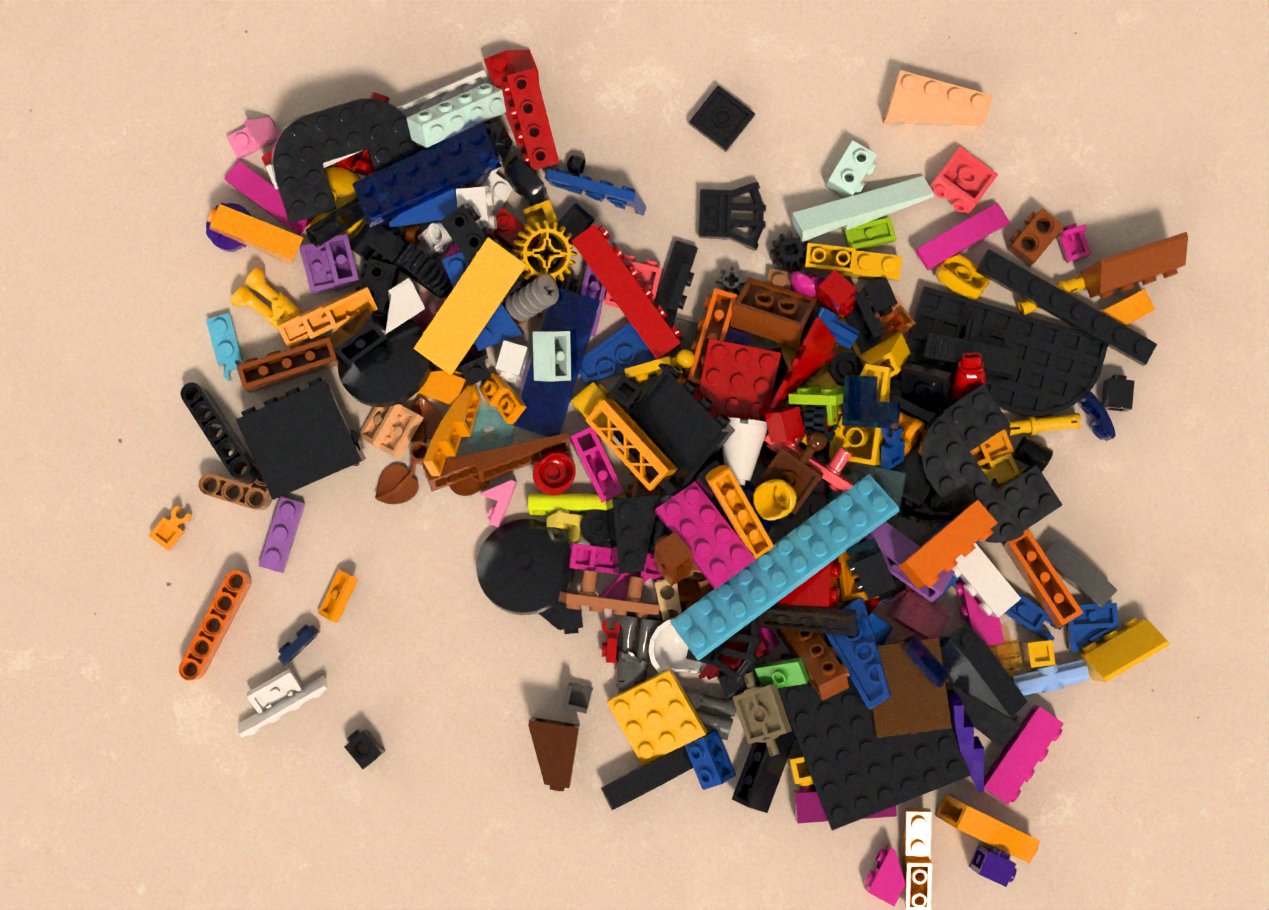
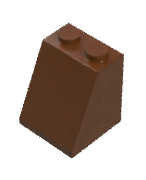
M532 717L529 720L528 726L544 784L550 785V790L564 791L565 788H570L580 724Z

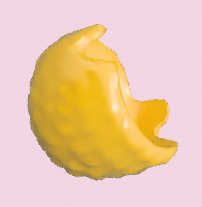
M781 479L768 480L759 485L753 493L755 509L763 519L769 521L786 517L796 505L797 497L794 488Z

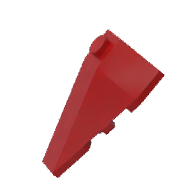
M530 49L506 50L484 59L493 86L501 89L503 92L506 107L505 116L521 154L526 152L524 142L519 143L516 129L520 128L518 118L513 120L510 105L514 104L512 95L507 96L503 81L508 80L507 75L535 68L539 82V72Z

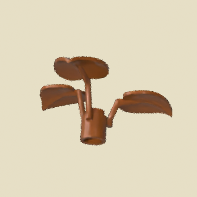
M419 398L410 409L424 417L411 439L412 442H416L410 448V455L413 458L411 460V472L409 473L405 466L399 464L387 467L380 476L375 498L380 502L402 504L411 500L419 489L418 482L412 477L416 471V464H424L423 460L429 447L427 439H432L443 419L442 414L423 398ZM476 475L449 485V487L457 495L470 496L487 488L490 480L480 483Z

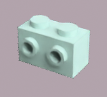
M852 140L829 178L826 187L845 198L854 194H860L865 186V183L861 181L866 174L871 176L877 163L873 162L877 154Z
M533 331L534 381L553 382L571 380L570 331Z

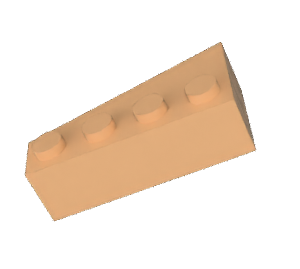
M900 70L894 83L884 123H928L929 125L940 123L981 126L987 118L993 95Z

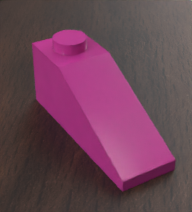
M590 426L569 436L570 443L601 502L603 503L606 499H611L623 493L620 482L594 429Z

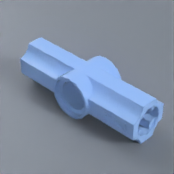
M1084 659L1060 665L1041 666L1036 668L1035 671L1011 676V679L1025 696L1041 691L1042 693L1063 689V686L1089 680V671Z

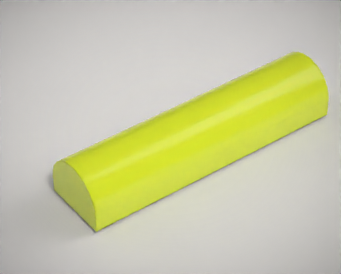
M597 493L528 494L529 515H552L557 510H569L570 514L585 515L593 510H601L608 514L607 501L602 503ZM621 493L613 498L626 497V493Z

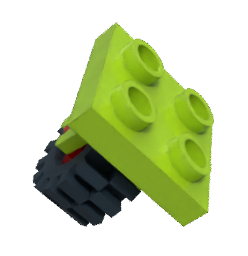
M808 385L804 388H797V392L789 394V404H803L806 438L811 432L819 431L825 435L827 442L832 441L836 434L834 430H837L839 405L853 401V391L844 390V386H829V388L821 389L820 385Z

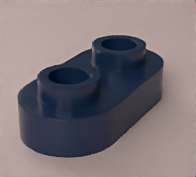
M307 624L296 633L298 638L292 644L288 641L278 650L280 653L278 660L284 666L287 665L321 631L314 624L310 627Z

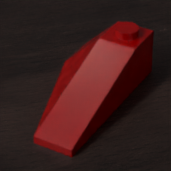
M816 317L767 412L779 409L789 399V394L797 392V388H801L821 370L825 362L830 363L836 353L833 347L837 340L821 319Z

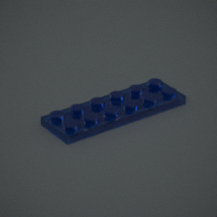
M482 122L352 184L366 224L371 228L502 166L487 127Z
M558 287V301L547 308L541 331H570L571 380L553 382L534 381L532 357L520 397L526 405V409L513 424V426L547 437L561 434L601 304V300Z

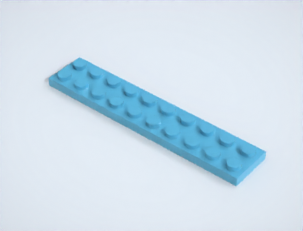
M868 474L854 484L852 488L846 490L776 542L774 548L670 621L671 625L699 661L843 554L847 549L900 511L898 505Z

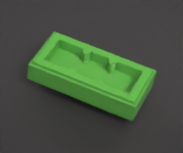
M801 658L758 664L754 668L761 686L775 683L777 688L807 684L810 680Z

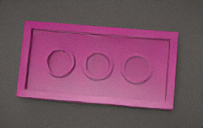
M696 481L655 509L656 514L671 533L676 532L692 551L693 562L715 590L755 562V557Z

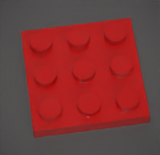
M708 338L698 392L702 396L708 397L715 404L714 408L729 418L766 422L765 413L771 404L781 352Z

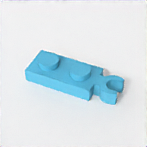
M227 313L206 319L217 363L219 366L226 365L224 377L226 380L232 381L230 373L233 370H237V362L243 360L232 315Z

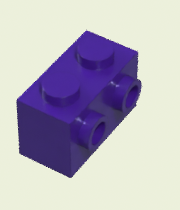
M978 844L969 865L977 874L1005 887L1014 880L1017 872L1015 868L1016 863L1010 860L1011 855L994 846L988 849Z

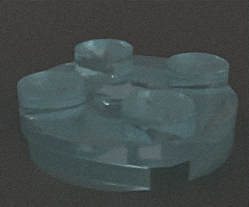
M483 409L477 413L471 436L466 437V441L475 453L510 446L514 440L513 426L505 422L499 411ZM491 427L495 428L494 433L496 437H490L486 440L484 430Z

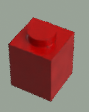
M799 406L782 407L765 413L771 442H781L782 446L796 443L797 438L805 436Z

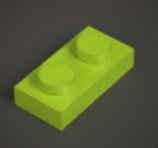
M891 217L870 221L847 231L845 227L843 229L847 247L856 248V251L893 243L897 239Z

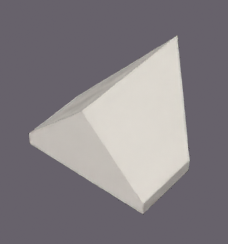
M409 278L388 291L389 313L386 334L425 309Z

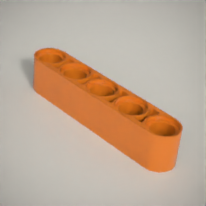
M232 570L225 576L179 665V674L184 680H197L206 674L251 586L252 580L246 571ZM239 574L243 578V584L241 587L236 588L233 584V579ZM226 596L232 601L231 607L228 610H225L222 606V600ZM215 618L220 622V629L216 632L211 628V621ZM203 640L209 645V649L205 654L199 649L200 643ZM190 663H194L197 666V673L194 676L188 672Z

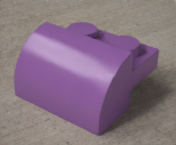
M347 234L335 236L317 248L313 244L299 246L311 294L333 289L338 291L358 283L359 278Z

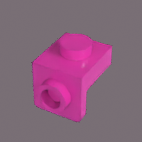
M1077 223L1068 225L1057 236L1066 263L1091 255L1084 231L1087 229L1085 224L1078 226Z

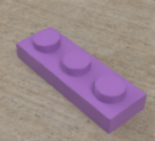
M280 497L259 563L260 567L284 573L305 503Z

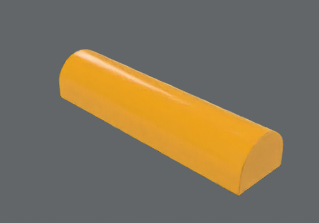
M721 465L712 469L705 479L739 538L757 560L760 556L774 548V545L730 467Z

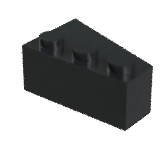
M661 494L606 499L613 572L623 574L644 571L656 518L655 509L658 507Z

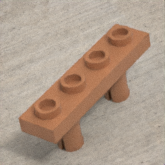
M583 570L580 592L569 593L560 591L559 601L566 603V608L581 610V605L590 606L589 611L604 613V608L613 609L612 614L627 616V611L635 612V616L641 618H650V614L659 615L660 605L641 600L644 578L629 576L626 597L616 599L597 596L595 588L598 572Z

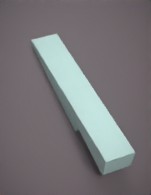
M924 176L793 212V225L802 242L843 226L847 231L934 197V193Z

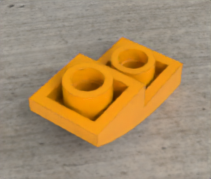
M1143 288L1122 298L1121 301L1100 310V312L1126 326L1155 310V307L1146 289Z
M495 372L491 373V377H488L479 389L490 406L496 407L508 424L513 425L526 409V405L518 394Z

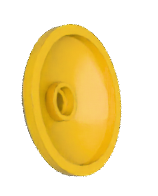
M340 167L324 168L337 209L363 193L369 197L365 185L353 172ZM333 211L314 216L307 227L312 226ZM338 215V222L343 225V219ZM365 218L337 236L351 234L362 225Z

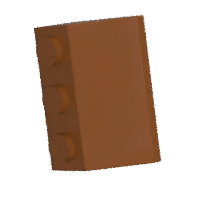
M749 277L734 304L730 327L799 349L809 326L817 299Z

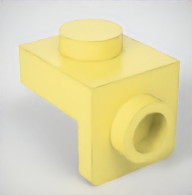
M557 510L556 513L547 517L546 527L568 530L569 544L583 540L580 532L582 515L570 514L569 510Z

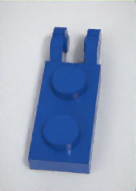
M1015 591L1021 599L1004 614L1032 633L1053 642L1055 639L1053 635L1040 628L1045 621L1056 629L1045 610Z

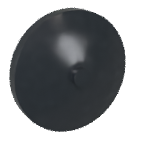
M388 315L377 317L383 323L386 331ZM409 319L388 332V338L348 366L339 356L338 374L342 385L348 393L360 403L372 407L394 406L414 396L427 381L433 366V362L413 349L423 335L424 331L422 328Z
M519 519L508 522L494 530L481 546L476 564L479 584L486 597L503 611L516 615H532L543 612L559 602L560 591L567 592L570 588L575 570L574 568H569L571 547L564 535L555 527H546V522L536 519Z

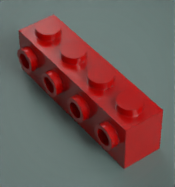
M535 68L507 75L508 80L503 81L507 96L512 95L514 104L510 105L513 120L518 118L520 128L516 129L519 143L524 142L526 152H522L525 164L531 166V170L559 164Z

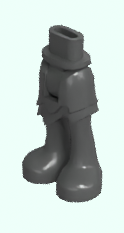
M627 614V616L617 615L616 620L622 627L621 648L618 646L616 669L617 680L620 682L616 684V687H619L618 694L645 681L649 664L648 650L650 639L663 620L651 617L640 619L637 653H635L632 648L638 617L632 614Z
M682 687L702 723L715 728L720 738L728 740L734 719L711 714L697 708L705 706L734 717L737 710L733 700L734 696L726 699L706 695L707 691H701V689L695 690Z

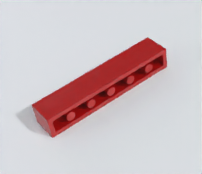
M595 223L571 242L655 358L659 359L681 343L679 337L682 334L675 324L669 325L665 319L668 314L660 304L656 306L651 300L654 295L646 284L641 286L636 278L639 277V274L632 265L627 266L622 260L625 255L619 246L615 245L613 247L609 242L608 238L611 236L603 225L599 227Z

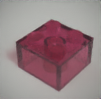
M910 589L900 592L896 602L893 603L886 615L929 642H937L951 616L946 614L947 609L936 602H926L922 595Z

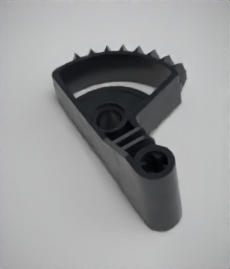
M375 208V211L351 240V250L366 261L370 258L397 266L400 271L439 299L446 298L453 290L446 269L413 243L407 244L403 240L398 227L389 226V222L392 219L380 209Z

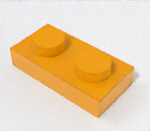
M338 569L318 614L338 623L345 611V606L351 593L355 589L358 578Z

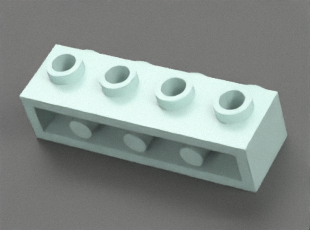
M485 83L406 119L411 139L428 148L505 113L506 107L502 90Z

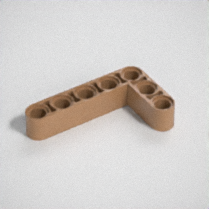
M281 395L280 397H278V401L287 396ZM260 471L256 481L249 485L209 473L203 475L198 483L199 490L205 495L251 509L266 510L272 502V497L266 484L261 480ZM211 479H215L217 487L214 491L210 492L207 487L208 482ZM234 486H238L240 494L237 498L233 499L230 491ZM257 493H261L263 495V502L256 506L253 498Z

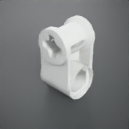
M440 221L430 224L417 237L420 242H423L431 258L444 253L450 244L453 243L452 238Z

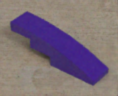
M950 694L948 695L950 720L960 752L965 759L971 774L970 777L979 793L984 792V747L979 737H974V726L969 716L964 715V705L959 695Z

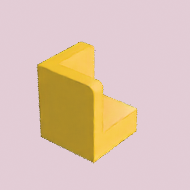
M549 200L522 210L527 225L531 226L532 229L533 221H538L540 226L542 220H548L549 226L552 221L558 223Z
M1052 640L1021 642L1024 667L1056 665Z

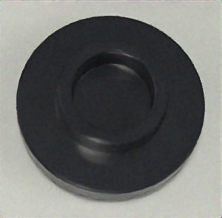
M849 351L836 354L829 365L831 377L841 385H851L857 382L863 370L859 357Z
M593 510L583 516L580 522V532L587 542L602 544L610 539L608 514L606 512Z

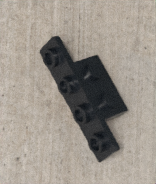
M675 241L655 302L656 306L660 304L668 314L665 319L670 326L674 324L678 309L683 310L687 296L683 294L685 287H690L695 273H692L691 269L698 250L696 246L680 241Z
M845 276L844 278L854 286L851 277ZM856 290V301L853 304L855 307L844 319L849 326L860 331L855 342L860 353L863 354L881 343L880 338L883 335L884 327L880 318H875L871 310L874 307L868 295L865 296L863 291L857 292Z

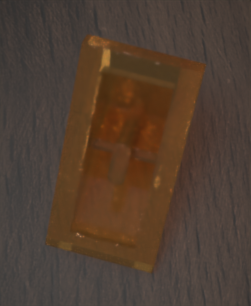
M901 305L881 321L884 330L880 340L883 342L898 332L904 335L916 324Z

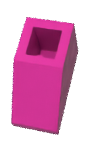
M887 844L885 849L881 848L875 859L878 863L873 871L870 870L864 884H866L865 890L868 893L895 906L906 883L896 851Z

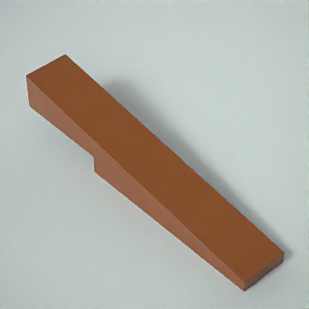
M568 433L446 459L441 476H431L425 464L422 466L431 492L476 475L480 483L533 464L550 451L561 450L565 452L570 450V437Z

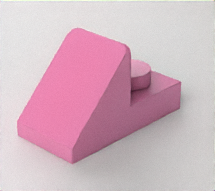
M270 117L244 121L245 128L227 137L239 160L276 142L279 133Z
M510 480L480 493L484 497L497 501L496 506H491L487 516L488 519H491L490 525L498 528L501 526L517 485L515 481Z

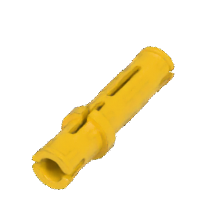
M1081 274L1066 281L1061 280L1055 285L1070 295L1086 288ZM1025 299L1017 302L1018 309L1022 315H1027L1040 309Z
M1079 413L1041 418L1029 416L1024 420H1008L1010 425L1007 427L1010 429H1006L1008 436L1026 433L1036 435L1037 432L1081 428L1082 422L1076 421L1081 420Z

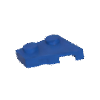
M1106 603L1102 609L1096 604H1078L1083 614L1067 623L1069 652H1076L1079 648L1094 642L1102 635L1119 627L1117 603Z

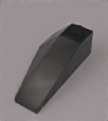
M968 624L958 628L926 659L927 665L941 680L948 684L951 683L965 694L979 699L986 706L1009 719L1028 702L985 642Z

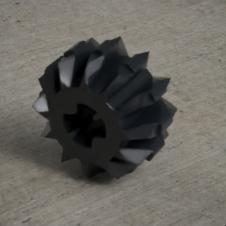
M792 231L788 232L787 238L780 234L779 241L774 240L772 242L773 247L776 249L770 250V255L777 256L772 260V263L777 264L781 262L779 267L781 271L785 266H788L789 273L793 272L794 266L797 270H802L801 263L805 264L807 248L805 247L809 243L808 240L800 242V236L797 235L796 239L793 238ZM793 248L795 250L791 256L786 255L787 251Z

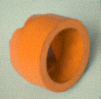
M411 225L403 229L406 235H402L406 243H413L414 245L420 243L417 239L418 235L421 234L420 226Z

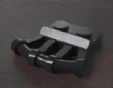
M754 182L734 190L700 189L699 238L730 239L750 250L757 251L759 246L757 242L763 229L766 228V221H764L766 205L763 203L759 192V183ZM746 193H750L753 203H731L732 198ZM731 211L754 212V220L731 219ZM730 227L753 228L748 239L731 232Z
M760 615L748 624L749 635L735 633L730 637L748 642L745 653L724 648L725 642H723L699 661L688 648L686 659L716 666L732 679L742 684L745 680V674L757 660L755 654L757 646L761 644L762 640L759 637L758 628ZM724 654L743 659L737 670L734 671L721 661V656Z

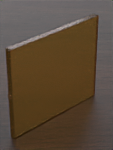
M939 638L910 642L899 641V643L878 646L892 697L873 708L876 738L903 734L915 735L918 732L952 728Z

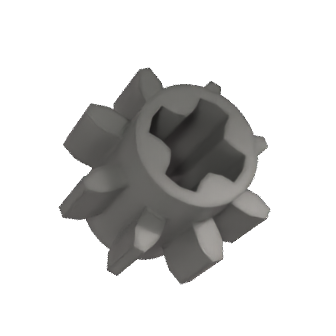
M733 266L727 272L721 269L720 273L723 278L716 279V283L722 285L720 290L730 293L737 291L740 294L742 289L739 285H745L746 280L740 277L743 271L736 272ZM729 277H733V281H735L734 286H729V282H727Z

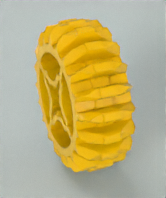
M542 220L541 226L538 221H533V229L529 225L524 226L527 234L520 231L517 233L522 240L513 241V244L519 246V249L512 250L511 253L518 255V259L526 264L522 271L526 270L524 274L525 280L530 279L532 276V283L539 276L548 275L556 283V277L560 281L565 279L562 272L571 273L567 266L568 264H576L575 261L570 260V257L577 256V252L571 251L570 248L575 246L572 242L568 243L572 234L567 233L563 235L566 230L565 226H560L557 229L558 224L555 221H552L550 226L548 220ZM541 233L537 246L527 249L530 241ZM549 233L557 238L562 250L553 248L551 239H549ZM545 249L549 250V252H555V254L540 256V254H534V252H540ZM527 256H533L537 259L540 273L531 267ZM556 257H561L557 267L548 272L551 261Z

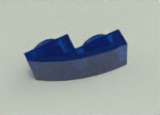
M1091 391L1088 392L1079 403L1082 405L1081 409L1087 415L1095 417L1089 423L1093 428V434L1100 440L1108 441L1113 439L1116 433L1107 411Z

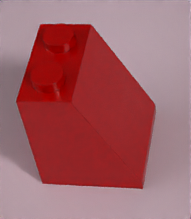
M836 558L776 604L836 607V602H839L840 589L837 587V579L841 575L839 558Z

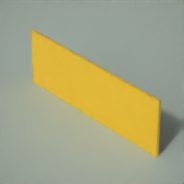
M488 237L480 250L476 252V256L413 349L451 376L518 279L526 264Z

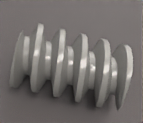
M541 275L533 280L532 283L526 284V286L509 295L505 301L506 309L514 319L523 322L527 321L558 301V287L550 276Z

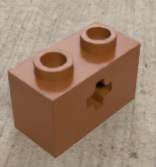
M676 532L659 538L655 543L653 565L671 587L691 573L693 561L692 551Z

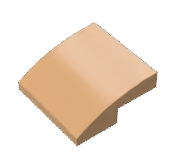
M400 404L389 407H374L362 427L360 435L363 440L400 460L424 417Z

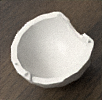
M674 618L660 624L651 636L648 650L651 663L658 673H662L670 668L673 672L701 673L707 664L686 659L688 647L670 623Z

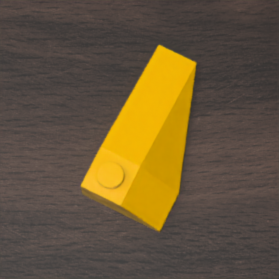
M865 364L853 389V401L845 405L837 425V430H834L836 434L830 442L829 458H832L838 448L842 446L852 453L848 461L874 466L881 465V446L886 443L882 436L881 428L888 423L891 367Z

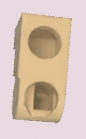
M665 578L664 580H654V589L657 603L660 605L659 609L663 623L668 619L676 618L682 613L677 583L671 587Z

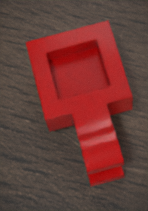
M603 620L602 630L607 634L608 639L607 642L602 643V657H606V663H616L620 625L616 621L615 629L608 630L606 627L607 621Z

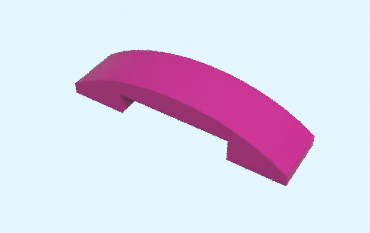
M572 543L569 568L618 574L613 572L611 548ZM649 553L647 554L644 571L620 574L664 580V577L653 565L654 554Z

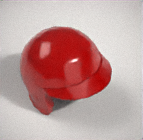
M553 450L544 454L536 462L533 470V480L537 488L548 495H559L565 492L575 478L576 466L574 460L568 453L561 450Z

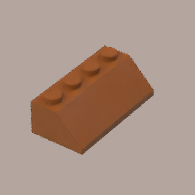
M1187 232L1101 259L1082 270L1080 273L1084 279L1090 299L1097 296L1100 297V300L1115 295V290L1121 289L1123 293L1136 288V283L1142 282L1144 286L1157 281V276L1163 275L1165 279L1178 274L1177 269L1186 265Z

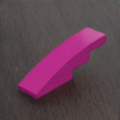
M237 161L224 177L227 183L299 236L314 218L311 217L290 224L278 189H275L273 185L240 161Z
M996 203L927 242L915 251L928 271L1007 226L1010 221L999 203Z

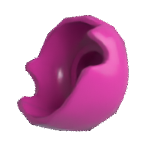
M800 270L792 273L790 280L797 293L817 298L818 286L825 278L812 272L803 274Z

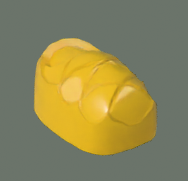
M959 254L940 263L935 273L938 282L944 284L953 292L969 299H977L990 282L988 278L975 272L978 267L976 264Z

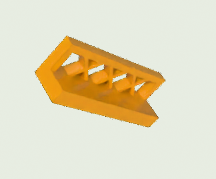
M604 399L585 420L649 491H652L664 477L672 476L678 468L614 399ZM601 412L608 417V427H600L595 421ZM613 430H620L624 435V445H617L613 441ZM629 448H636L640 452V463H633L630 460ZM645 466H653L659 473L652 482L645 476Z

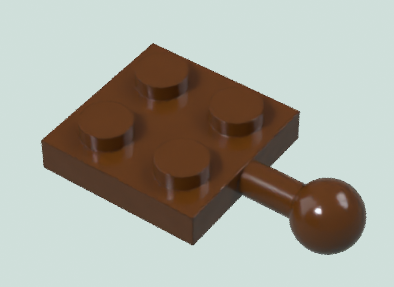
M819 431L811 432L806 440L807 447L800 456L782 446L754 486L757 488L771 479L786 481L796 492V505L792 510L794 514L797 513L824 474L808 463L815 451H820L826 446V437Z

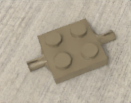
M753 672L747 673L744 676L747 690L740 695L734 696L733 700L748 745L755 742H766L770 757L780 754L775 739L782 734L791 732L792 729L777 685L773 683L767 686H757Z

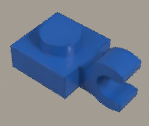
M887 423L881 428V433L886 443L881 446L880 467L887 470L904 461L905 440L901 438L902 428L898 427L892 432L891 423Z

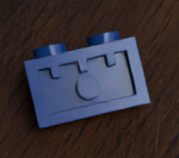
M717 730L711 731L685 745L703 790L721 785L736 776Z

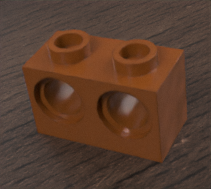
M1043 208L1037 213L1032 211L1024 221L1027 226L1021 232L1018 229L1009 239L1012 244L1007 250L1028 267L1037 261L1065 227ZM1037 222H1041L1046 226V232H1041L1037 229ZM1022 240H1026L1031 244V250H1025L1022 247Z

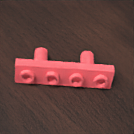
M769 433L764 439L768 443L766 446L778 453L782 447L781 442H771ZM805 436L797 438L796 443L785 445V447L800 456L804 450L800 448L799 444ZM840 446L828 464L823 463L814 456L808 461V463L824 473L822 478L830 483L829 487L841 494L842 491L845 492L852 488L854 482L841 473V470L852 455L844 447Z

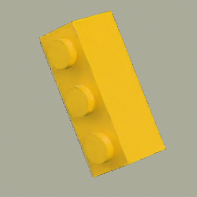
M1134 617L1124 623L1125 627L1117 631L1115 629L1104 634L1102 641L1098 643L1095 641L1090 642L1082 647L1083 652L1079 653L1078 656L1080 659H1084L1092 680L1108 682L1168 647L1170 644L1148 619Z

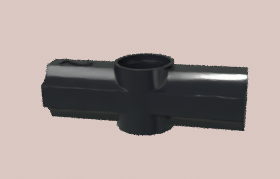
M365 193L359 195L305 229L306 237L316 248L323 245L375 211L373 201ZM338 215L343 219V225L338 222Z

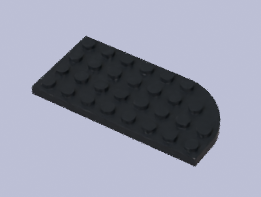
M926 286L922 288L907 341V346L911 353L906 362L950 372L951 388L957 369L920 361L922 341L928 333L964 339L968 319L982 321L979 343L1018 350L1014 374L1011 376V379L999 375H986L985 386L1000 409L1028 417L1052 415L1078 403L1096 384L1102 370L1108 346L1089 335ZM901 371L898 373V378H901Z

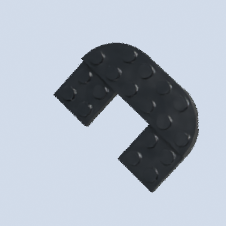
M360 98L310 114H304L290 121L280 131L271 153L272 173L289 223L292 224L337 209L322 163L367 149L382 195L427 181L417 143L411 139L407 117L398 108L387 102L371 98Z
M980 383L930 419L921 434L918 460L924 477L929 481L953 517L952 519L970 504L979 500L998 522L991 528L994 533L984 541L1003 543L1024 535L1023 531L1063 504L1036 464L1031 465L996 490L994 489L970 451L1009 426L1010 423L986 386Z

